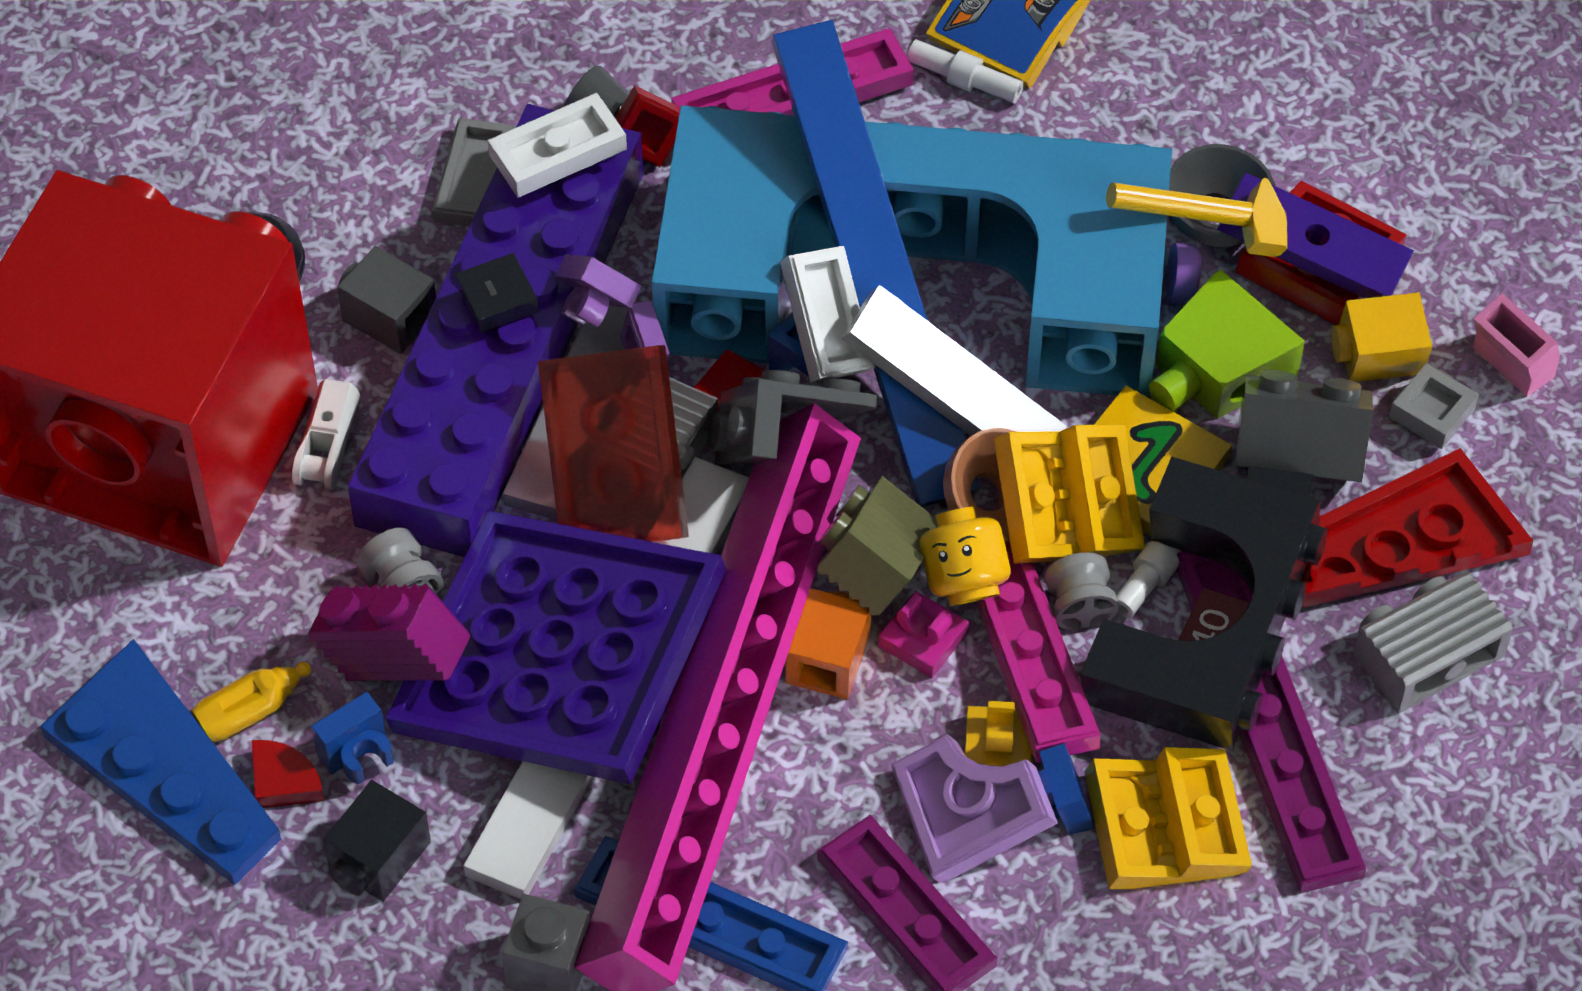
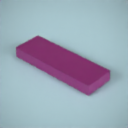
M871 814L817 850V860L931 991H963L997 967V957Z

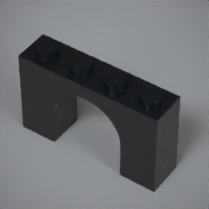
M1171 456L1149 509L1151 541L1160 542L1169 547L1205 557L1229 567L1244 580L1253 596L1251 603L1244 615L1231 628L1211 638L1197 641L1168 639L1103 618L1080 673L1081 686L1091 707L1233 751L1241 729L1251 732L1257 721L1263 694L1256 691L1263 674L1266 673L1273 676L1278 668L1285 643V638L1279 636L1285 618L1296 620L1301 610L1306 593V583L1302 582L1301 578L1307 563L1315 566L1318 565L1325 548L1328 529L1320 526V500Z

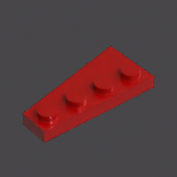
M1459 448L1320 516V526L1328 529L1327 540L1318 565L1315 566L1307 563L1301 581L1306 583V593L1301 608L1527 556L1531 553L1534 541L1463 450Z

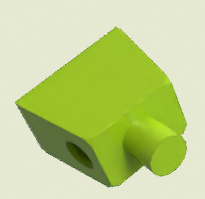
M1220 269L1210 277L1164 327L1159 338L1156 366L1163 373L1150 382L1149 392L1155 402L1173 412L1191 398H1194L1215 418H1220L1241 407L1245 375L1260 376V372L1264 370H1280L1297 376L1299 374L1305 340Z

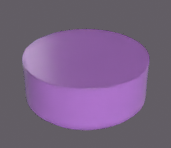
M1173 243L1166 270L1167 304L1185 306L1198 292L1201 275V252L1197 245Z

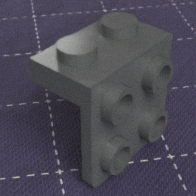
M765 370L762 371L761 378H743L742 385L721 392L719 413H714L711 419L708 441L710 449L716 451L715 465L727 469L740 470L776 459L781 413L793 414L815 403L835 419H845L876 409L877 395L860 392L861 383L847 379H823L822 386L799 384L800 374L788 371Z

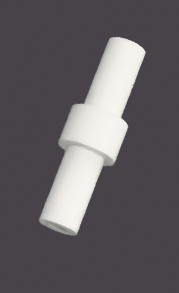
M917 39L913 41L908 51L907 58L909 62L946 76L948 84L970 92L974 87L1012 103H1016L1021 95L1023 81L983 66V59L960 50L955 55Z
M1156 541L1148 542L1133 562L1134 573L1116 595L1119 606L1117 613L1122 617L1132 618L1155 586H1164L1179 566L1177 554L1182 552V550Z

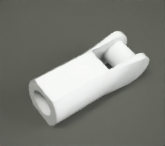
M324 379L320 382L306 430L295 454L292 468L293 484L303 485L304 480L324 482L325 489L335 490L346 444L360 400V393L352 383ZM313 450L329 452L328 458L313 456Z

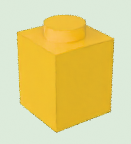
M1420 292L1347 300L1339 325L1333 326L1331 331L1334 358L1337 363L1345 362L1349 380L1354 382L1416 375L1428 362L1433 347Z

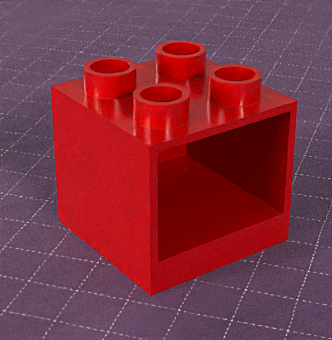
M56 170L0 261V494L223 567L318 390L293 245L270 222L247 212H229L221 220H217L172 206L159 190L135 177L116 175L110 177L105 184H101Z

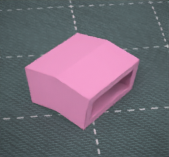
M1503 293L1497 296L1473 318L1476 335L1472 348L1526 397L1555 377L1560 360L1557 342Z

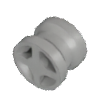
M1091 552L1076 553L1065 556L1048 567L1044 574L1048 592L1057 597L1053 610L1057 625L1062 629L1072 631L1097 627L1101 625L1103 618L1111 620L1116 616L1119 610L1115 592L1106 585L1110 578V572L1104 557Z

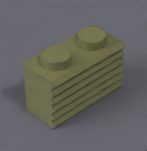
M881 476L869 491L858 485L835 514L837 518L819 540V543L828 549L818 565L819 575L828 574L829 583H838L839 591H849L850 599H859L860 607H869L870 615H880L912 579L924 558L921 553L919 540L925 532L938 527L935 517L884 476Z

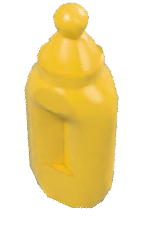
M301 661L295 668L275 666L272 669L261 668L251 671L201 699L191 712L213 743L225 741L275 713L282 707L286 698L293 694V690L296 688L300 677L310 675L311 667L307 662Z

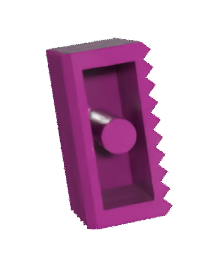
M415 583L410 588L407 584L400 588L397 584L389 587L385 584L381 588L377 584L369 588L366 584L361 589L358 585L351 589L348 585L341 588L337 585L329 591L322 601L319 612L308 632L309 641H316V649H323L324 657H330L331 665L338 666V673H345V681L450 679L471 637L468 630L426 583L421 587Z

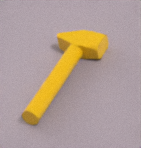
M1263 178L1251 190L1247 202L1114 182L1107 189L1106 203L1109 208L1242 226L1245 245L1249 254L1276 257L1280 256L1287 249L1286 213L1267 178Z

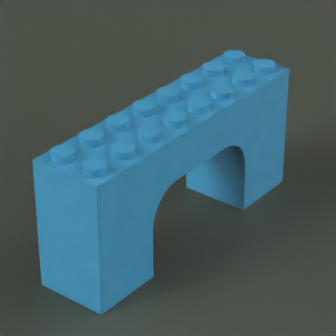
M681 105L652 278L653 307L670 355L718 359L728 349L749 362L769 364V335L785 320L788 298L780 260L790 255L835 247L795 116L779 112L762 113L728 110L715 106L694 107ZM865 122L907 256L990 265L1010 274L1027 292L1032 306L1025 387L1117 396L1127 385L1150 398L1149 384L1153 376L1159 331L1167 216L1109 208L1106 203V193L1112 182L1169 190L1172 148L1151 147L1145 144L1127 145L1093 142L1080 138L1036 137L1021 133L1002 134L968 131L962 128L945 129L911 126L897 122Z

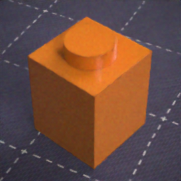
M810 588L786 658L785 683L848 700L870 637L871 615L869 607H860L859 600L850 599L849 594L845 592H824Z

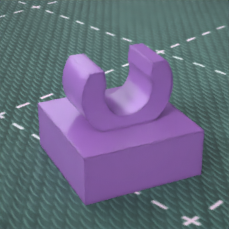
M565 254L555 275L558 279L574 287L565 300L561 314L580 325H585L587 322L594 327H598L607 313L608 306L632 308L642 285L590 256Z

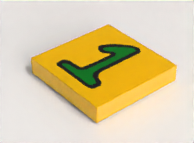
M1125 385L1094 425L1125 424L1142 531L1151 536L1149 509L1171 456L1220 471L1231 456L1232 444Z

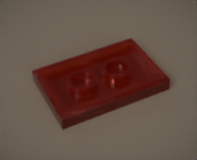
M656 345L538 361L558 524L650 542L689 537L666 346Z

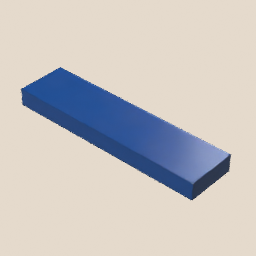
M608 836L604 837L574 888V896L596 906L619 841ZM710 881L688 947L787 991H825L848 949V941Z

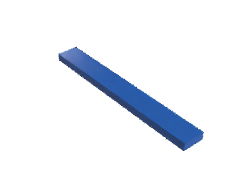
M833 19L773 34L771 43L835 247L844 246L859 307L862 306L870 291L880 285L928 321ZM875 365L873 369L915 502L921 507L946 501L943 487L945 466L954 450L965 440L963 430ZM975 477L971 484V494L978 492L981 488L977 477Z

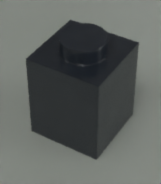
M371 779L323 838L329 874L345 891L356 896H360L366 891L384 902L431 843L426 812Z

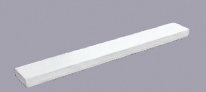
M695 457L648 541L718 554L730 532L749 477ZM522 761L463 865L465 877L518 899L522 898L523 893L529 895L594 777Z

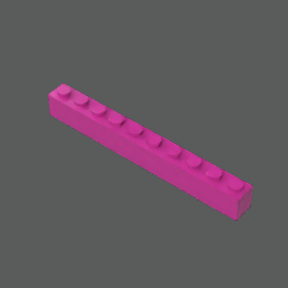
M815 403L781 419L777 458L753 465L721 554L726 567V573L671 694L576 959L575 969L609 991H658L676 984L824 549L819 540L833 523L861 437Z

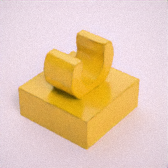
M988 701V707L968 706L965 754L969 759L980 765L1001 767L1026 759L1031 762L1032 751L1016 712L1015 702Z

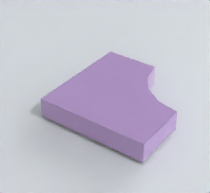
M946 734L891 764L930 874L939 883L951 880L1058 824L1037 768L1027 759L1003 767L980 765L969 759L958 742Z

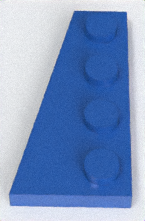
M134 639L40 726L45 739L233 885H236L281 840L278 827Z

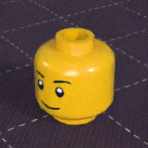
M974 507L955 509L935 515L938 527L925 532L919 540L921 553L924 556L925 573L931 592L936 596L948 597L950 606L971 603L1000 595L998 585L1008 580L1011 568L999 522L989 517L976 518Z

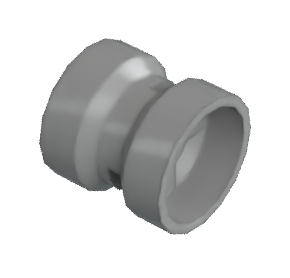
M394 528L375 536L362 548L356 560L357 567L365 580L371 585L377 584L379 588L385 584L388 587L397 584L399 588L407 584L410 588L415 583L421 587L426 583L439 597L444 587L443 578L435 566L429 561L421 559V545L407 528Z

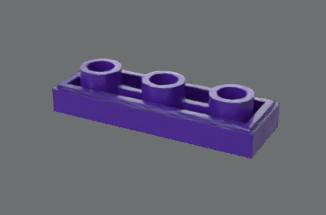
M1245 172L1232 200L1247 202L1251 190L1261 179ZM1272 185L1286 213L1287 249L1280 256H1276L1277 258L1362 298L1393 295L1414 250ZM1219 223L1217 230L1245 242L1242 226Z

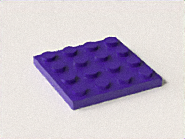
M487 511L443 600L447 608L468 630L471 637L450 679L403 681L385 718L392 733L631 785L726 573L723 558L721 555Z

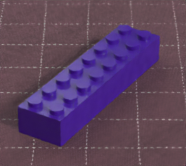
M527 103L516 128L555 110ZM622 128L626 133L627 150L517 198L499 169H496L347 486L355 527L380 534L394 528H407L422 546L461 557L466 556L487 511L495 512L578 325L577 322L561 314L565 300L574 287L558 279L555 275L565 254L590 256L605 264L643 178L642 138L640 132ZM514 253L538 299L539 312L480 333L457 288L455 273Z

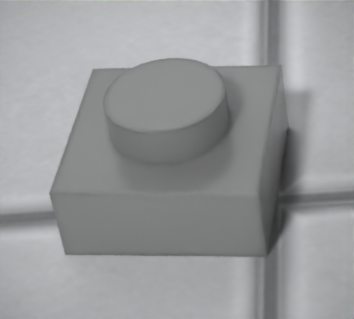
M1426 363L1394 400L1389 418L1443 449L1476 409L1479 394Z

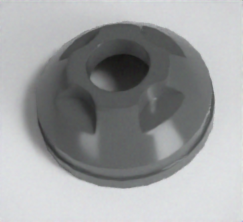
M1208 144L1184 153L1174 162L1170 173L1169 191L1232 199L1245 172L1261 180L1267 178L1274 186L1275 182L1270 171L1262 161L1251 153L1230 145ZM1169 216L1182 233L1201 244L1213 247H1232L1245 243L1217 230L1219 224Z

